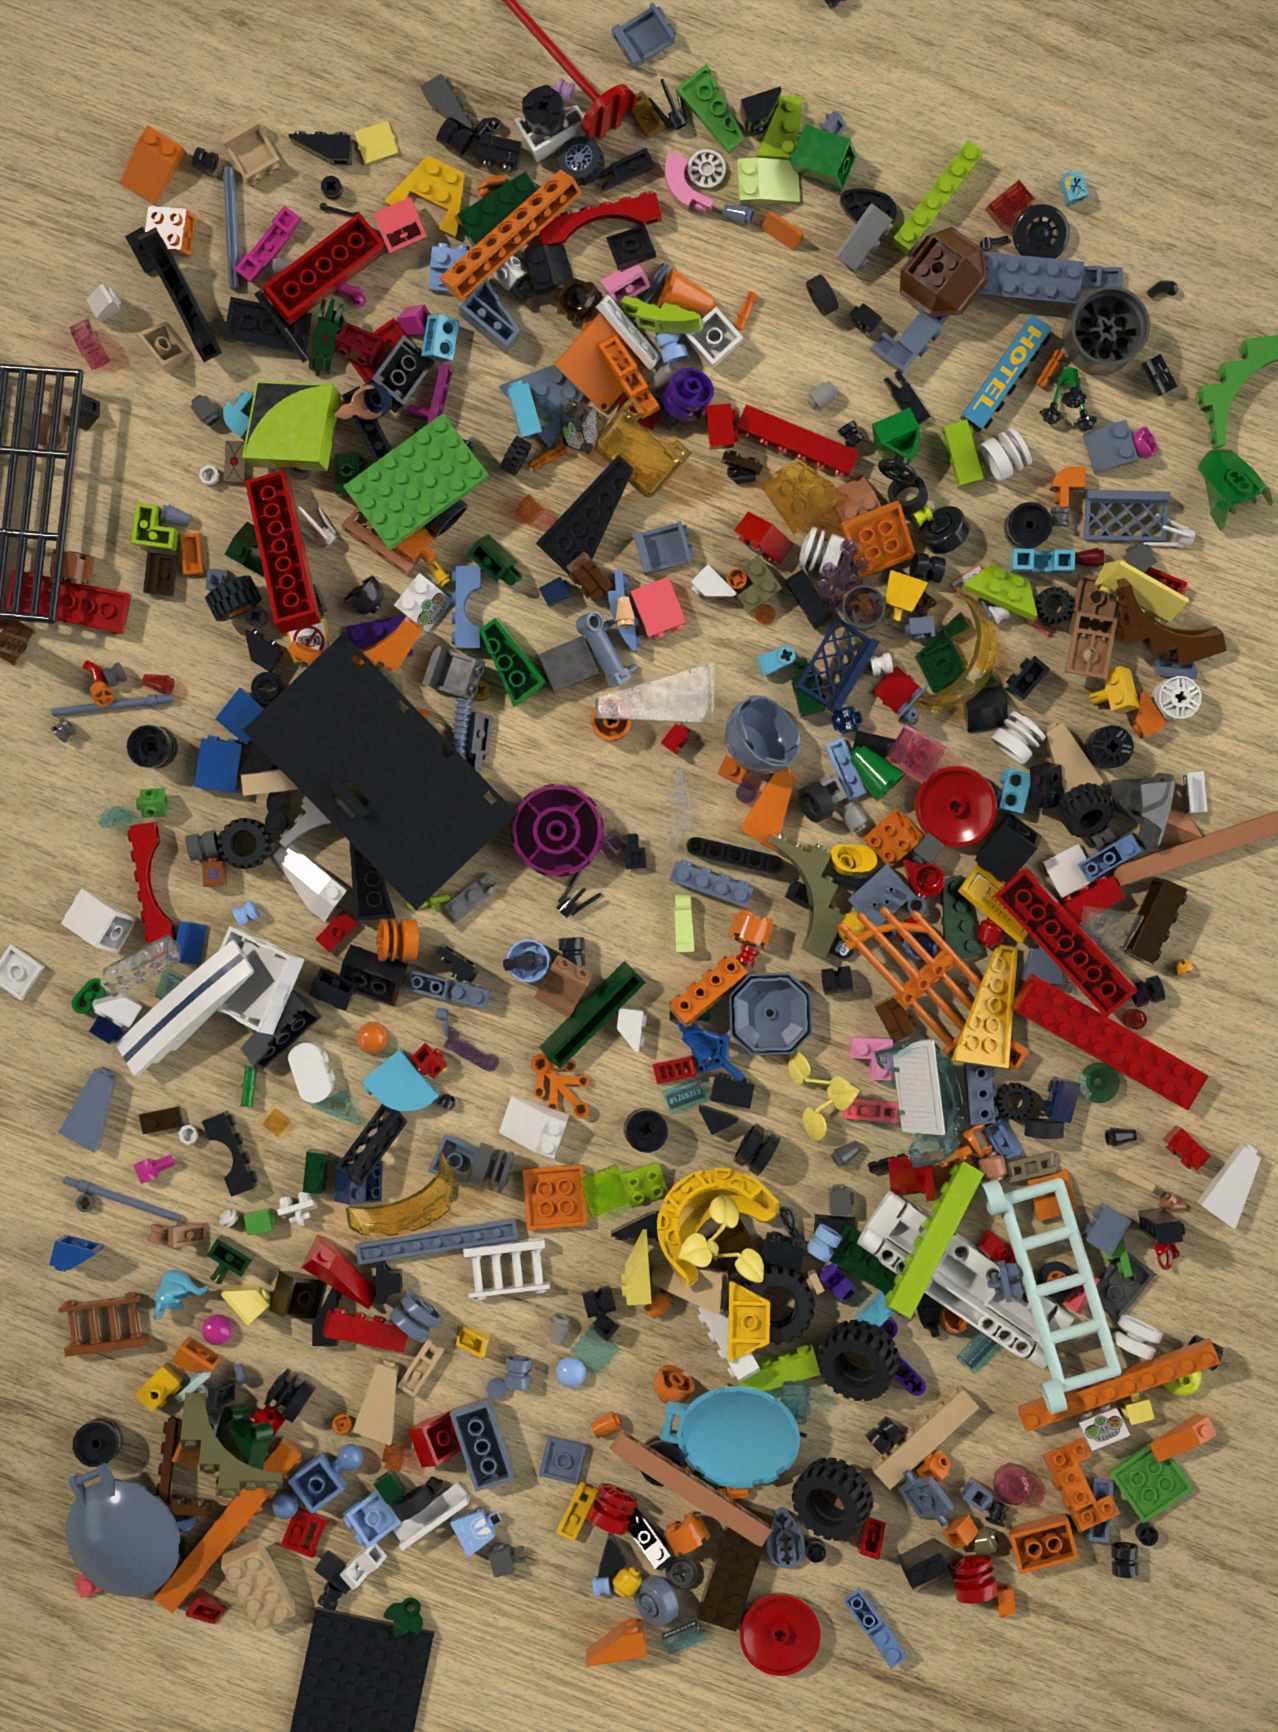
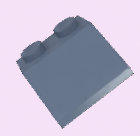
M1127 420L1106 425L1083 435L1094 474L1133 463L1138 459Z
M1102 1202L1100 1206L1098 1205L1094 1209L1092 1214L1094 1217L1091 1222L1084 1226L1082 1238L1111 1256L1130 1225L1131 1220Z

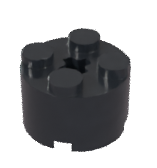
M543 85L532 89L522 100L525 122L532 133L552 136L562 129L566 112L562 97L555 89L549 85Z

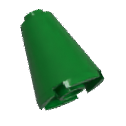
M857 746L850 753L852 765L873 799L877 802L891 788L893 789L906 774L902 769L865 746L861 748Z

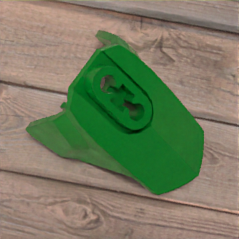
M1210 450L1200 462L1198 470L1205 479L1210 515L1220 531L1225 527L1228 512L1236 513L1234 504H1241L1249 499H1252V502L1255 504L1257 503L1256 496L1262 494L1269 505L1273 504L1271 492L1266 483L1262 481L1261 477L1252 467L1232 450Z

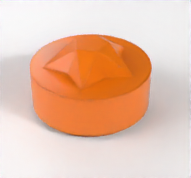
M345 1414L337 1415L332 1421L333 1431L340 1436L347 1435L352 1429L351 1418Z

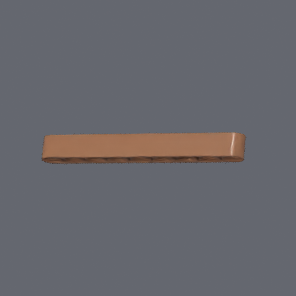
M1278 811L1121 863L1112 868L1114 878L1119 886H1123L1277 834Z
M621 1430L609 1447L613 1453L754 1544L762 1547L772 1532L773 1528L767 1522L626 1431Z

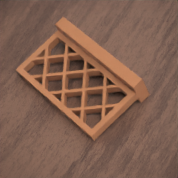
M357 506L352 514L342 523V530L408 577L421 558L412 564L393 550H389L380 536L372 534V525L369 521L368 523L359 524L353 520L357 514L362 513ZM426 529L435 541L437 537L431 531Z

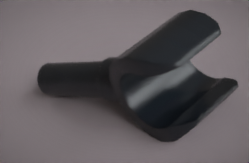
M1008 236L998 238L985 237L980 241V247L984 251L992 250V244L1008 241Z

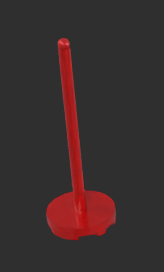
M502 0L593 102L584 115L581 124L582 130L590 139L594 137L603 139L606 137V132L610 129L616 130L622 124V118L629 109L633 111L636 105L637 97L626 84H619L600 95L516 0Z

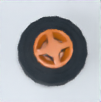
M1049 1262L1039 1271L1038 1284L1073 1275V1272L1063 1262ZM1073 1288L1056 1292L1047 1296L1052 1298H1062L1068 1295Z

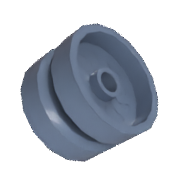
M408 1291L401 1300L403 1306L397 1305L390 1313V1318L408 1336L424 1343L431 1333L429 1328H436L442 1321V1317L426 1300Z

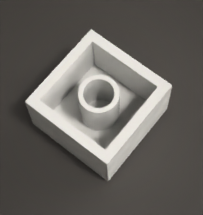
M717 307L702 319L703 329L701 331L685 334V340L711 369L716 367L743 341V336Z

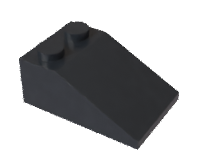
M404 335L365 383H378L388 389L392 398L390 410L394 413L405 405L435 363L434 360L421 356L422 350Z

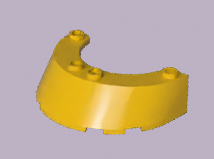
M715 1167V1169L705 1171L699 1170L681 1179L664 1198L657 1219L658 1239L665 1257L686 1290L697 1281L698 1270L691 1263L678 1259L679 1252L687 1237L697 1233L707 1221L712 1219L709 1207L713 1199L720 1194H724L734 1202L738 1213L748 1215L763 1223L770 1221L779 1214V1201L762 1183L747 1173L743 1174L724 1167Z

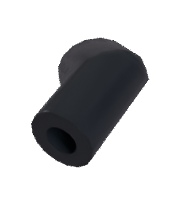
M496 117L483 118L473 131L474 137L480 140L482 133L485 134V132L499 130L501 128V121Z
M730 465L727 468L728 477L738 485L756 482L755 472L744 474L735 465Z

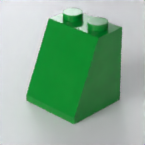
M805 125L803 131L798 135L796 149L790 154L789 162L793 170L836 191L842 192L857 157L851 139Z

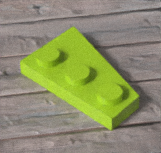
M781 97L756 157L789 160L791 152L796 149L798 144L797 138L800 132L802 97Z

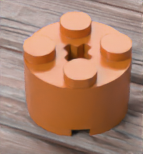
M609 699L602 701L592 711V728L596 735L603 740H620L627 735L631 728V713L627 706L618 700ZM614 715L617 723L609 726L606 718Z
M743 909L739 913H735L728 937L731 938L734 935V940L752 947H756V944L762 945L760 949L766 950L774 925H772L773 920L763 916L761 918L753 917L754 913Z
M694 1511L684 1515L683 1521L677 1523L675 1520L666 1526L667 1529L664 1536L676 1557L679 1556V1552L684 1555L703 1544L701 1541L703 1538L706 1537L709 1540L711 1537L701 1516L695 1514Z

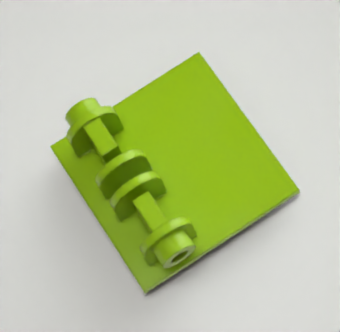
M654 1161L645 1167L641 1165L639 1169L635 1167L636 1170L633 1169L627 1172L625 1170L623 1174H620L631 1208L666 1197L668 1193L659 1162L655 1163Z

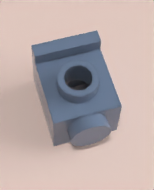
M934 616L909 618L907 623L904 624L905 636L923 639L929 634V638H934Z
M970 1477L960 1492L963 1500L982 1513L985 1508L988 1509L994 1500L992 1491L972 1477ZM977 1491H980V1492H981V1495L978 1496V1497H975V1494L977 1493Z

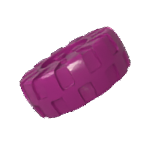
M566 784L541 786L527 794L515 809L517 814L511 821L512 844L522 862L539 874L551 877H565L580 872L595 859L602 846L604 823L600 810L590 796L576 787ZM556 824L560 825L563 829L560 836H554L551 832V828Z

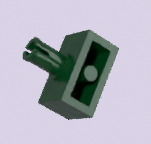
M359 452L334 453L335 494L338 497H351L344 488V485L362 473L361 470H365V460L361 458Z
M221 1234L206 1255L219 1263L210 1279L214 1282L218 1275H220L215 1283L221 1285L229 1270L242 1277L256 1255Z

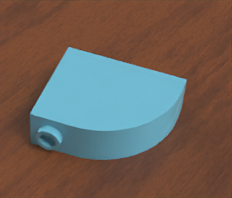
M402 1048L362 1081L364 1083L363 1088L369 1095L373 1094L382 1104L398 1111L419 1110L440 1096V1093L430 1081L417 1070V1066Z

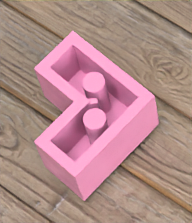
M850 1036L849 1056L851 1058L869 1059L868 1077L872 1080H891L893 1039L890 1037Z

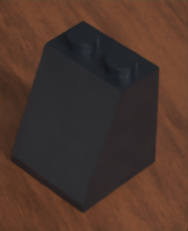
M1008 811L977 853L975 861L980 868L990 871L995 879L1006 883L1019 872L1038 849L1041 835Z
M934 1538L898 1555L902 1570L912 1590L916 1593L952 1575Z

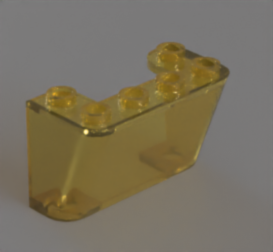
M631 397L593 442V447L609 464L621 454L634 467L628 482L640 494L651 498L673 479L692 453L678 440L665 449L637 422L647 410ZM629 407H635L638 413H632ZM673 449H679L683 456H677Z

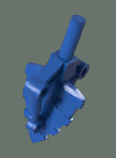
M680 1022L678 1023L679 1030L683 1033L682 1041L690 1047L691 1053L698 1063V1072L705 1073L706 1071L723 1067L739 1082L744 1079L745 1075L728 1061L730 1057V1036L728 1034L718 1035L709 1030L705 1031L700 1029L695 1023L686 1028Z

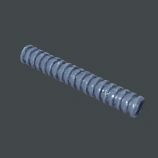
M458 697L456 698L458 703L455 704L457 711H454L456 717L453 719L455 720V723H453L454 730H452L454 735L451 736L453 742H450V744L467 760L465 754H467L468 729L470 728L469 722L471 721L470 716L474 700L471 701Z

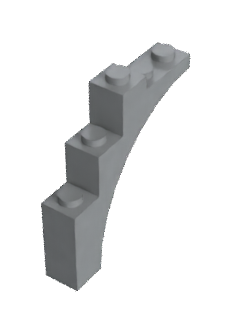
M306 796L303 798L302 802L304 804L301 806L306 813H301L294 820L295 825L291 830L287 828L280 835L281 840L279 843L285 848H288L298 838L308 832L332 824ZM339 797L335 800L352 819L356 816Z

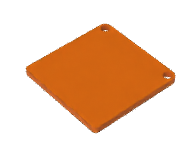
M600 312L555 362V367L599 410L605 412L624 390L603 356L599 344L616 335L637 365L639 373L642 372L646 365L642 363L641 359ZM605 403L606 408L602 409L601 405Z

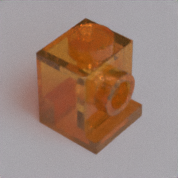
M530 494L517 504L518 508L515 510L529 526L544 513L543 508Z
M391 1443V1446L385 1445L382 1462L385 1463L384 1469L401 1470L406 1445Z

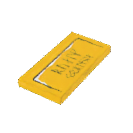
M975 865L958 892L1020 944L1024 941L1028 932L994 896L995 892L1004 884L995 879L987 870H983L978 865Z

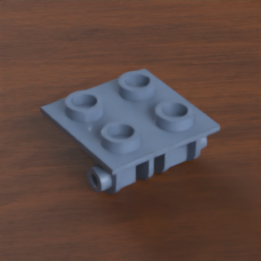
M927 685L923 689L919 687L912 695L910 704L905 702L898 710V722L902 718L909 725L917 723L919 712L912 706L924 695L928 688Z

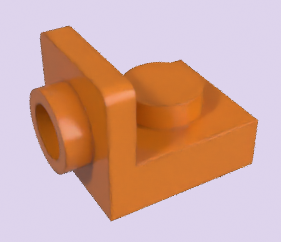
M726 755L717 774L740 784L741 781H746L750 772L737 764L733 758Z

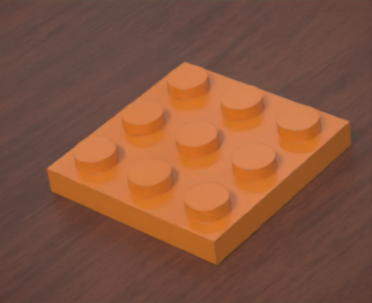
M898 500L841 523L859 579L911 559L915 553L902 507Z
M583 1164L522 1169L527 1230L588 1225Z

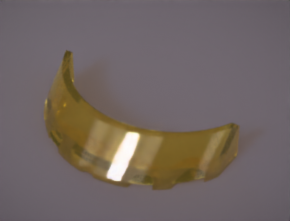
M957 587L955 597L966 601L974 618L976 627L975 649L969 665L953 684L935 694L918 697L916 706L933 712H942L961 704L963 705L971 700L988 682L993 672L992 667L997 659L998 642L992 620L986 619L981 603L959 587Z
M441 1152L438 1154L440 1161L439 1169L435 1177L423 1189L405 1199L386 1205L373 1207L349 1206L346 1208L348 1227L363 1236H370V1233H384L388 1236L399 1235L398 1232L409 1229L415 1231L444 1216L450 1210V1205L453 1201H457L459 1196L458 1177Z

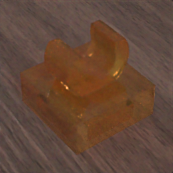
M866 593L858 596L859 601L850 603L851 607L854 605L860 607V611L854 614L855 617L861 616L863 612L865 616L874 613Z

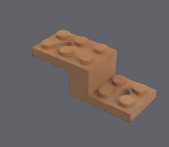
M1080 573L1068 634L1072 636L1065 673L1106 680L1118 618H1114L1117 598L1112 595H1105L1099 591L1100 588L1094 585L1098 576ZM1093 592H1098L1101 595L1099 603H1094L1091 600ZM1086 650L1094 652L1095 658L1093 661L1085 659L1084 653Z

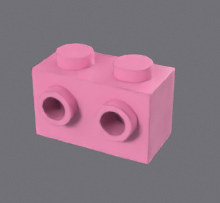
M639 264L617 270L600 281L606 295H609L618 306L622 304L621 301L625 295L633 298L651 287L644 270Z

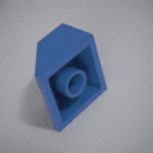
M65 1234L55 1241L49 1265L54 1266L55 1270L66 1272L97 1254L104 1248V1244Z

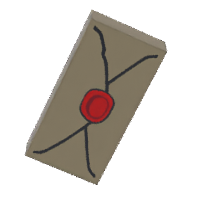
M225 441L224 482L245 483L246 461L242 458L245 441Z

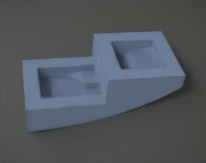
M1084 266L1081 288L1098 289L1106 286L1122 288L1123 268Z

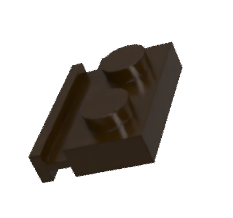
M147 552L143 593L174 597L178 564L177 555Z

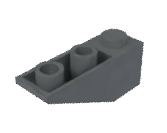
M441 73L420 85L422 93L433 111L446 119L451 118L460 124V128L466 127L473 132L472 126L474 122L470 114L465 115L462 110L464 104L460 97L454 96L452 92L454 87L449 78L445 79Z

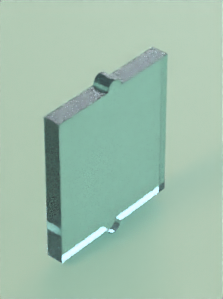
M589 1329L583 1336L579 1337L580 1340L570 1351L597 1374L605 1364L610 1363V1359L619 1348L610 1340L603 1341L594 1331Z

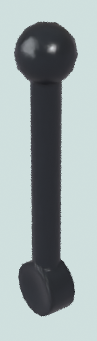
M321 203L319 206L322 211L329 210L351 217L360 213L357 211L352 213L330 207L326 203Z

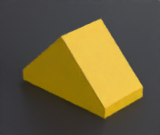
M460 1325L455 1345L484 1359L491 1333Z

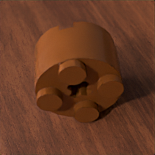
M53 549L49 572L51 574L50 578H53L56 549ZM74 551L64 552L61 580H69L71 578L70 582L89 584L95 556Z

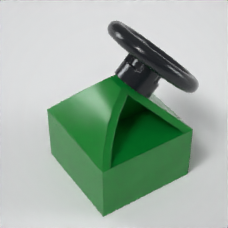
M908 408L872 424L873 442L882 459L878 463L879 471L887 478L905 484L913 483L917 479V474L909 466V463L914 460L921 448L920 426L911 409ZM905 471H907L911 477H907L904 474Z

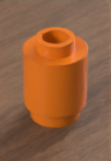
M660 1289L651 1297L652 1304H646L644 1309L652 1319L660 1318L674 1305L672 1301L674 1297L670 1292Z
M611 1411L595 1419L591 1423V1428L596 1438H605L621 1430L622 1420L618 1413L615 1414Z

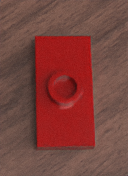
M342 910L315 940L331 953L358 923L345 910Z

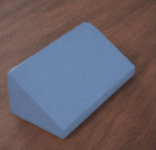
M1004 1115L995 1119V1123H989L984 1126V1131L997 1154L1002 1155L1005 1161L1020 1155L1023 1151V1147Z

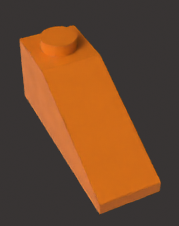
M1195 1414L1148 1445L1156 1461L1160 1463L1202 1445L1216 1436L1217 1433L1208 1416Z

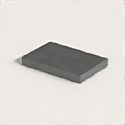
M1128 1251L1133 1276L1124 1277V1274H1120L1117 1262H1120V1257L1114 1258L1100 1275V1280L1096 1286L1103 1310L1117 1321L1156 1275Z

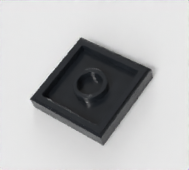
M645 224L606 237L618 270L657 257Z

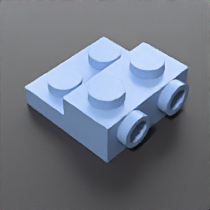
M438 243L437 247L432 246L429 291L450 293L439 277L470 251V247L459 245L457 249L449 248V245L445 243Z
M377 1490L362 1501H358L343 1513L345 1516L343 1519L344 1524L349 1530L353 1528L357 1534L354 1536L359 1546L364 1545L366 1548L371 1547L401 1524L390 1505L385 1503Z

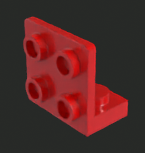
M928 1153L888 1159L890 1191L894 1194L920 1191L921 1194H925L927 1201L935 1200L933 1170Z

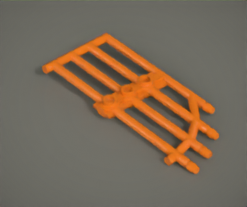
M882 907L880 912L889 923L875 926L867 919L865 914L860 912L857 914V918L867 930L857 936L851 929H848L845 923L840 922L838 928L849 940L845 944L849 950L856 947L897 991L892 995L905 1010L911 1007L946 1044L943 1051L947 1056L954 1051L965 1023L935 992L932 986L941 979L970 1011L973 1002L948 976L947 972L956 965L978 990L982 981L916 910L911 915L918 924L899 922L886 907ZM896 930L926 962V965L917 972L882 933ZM908 931L927 933L941 948V951L932 958ZM874 936L911 976V979L902 986L862 943L863 941ZM924 993L934 1001L961 1031L955 1039L952 1040L916 1001Z

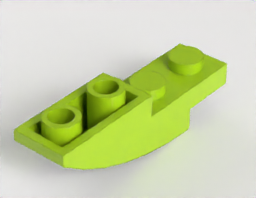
M626 295L621 301L624 314L636 318L637 325L640 328L669 334L693 333L703 329L701 315L694 311L682 309L678 305L664 302L662 307L659 308L654 304H647L638 298H631Z

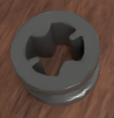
M89 1193L80 1195L76 1200V1207L81 1212H89L95 1206V1198ZM87 1197L88 1202H91V1206L88 1205L87 1208H84V1204L80 1203V1201Z

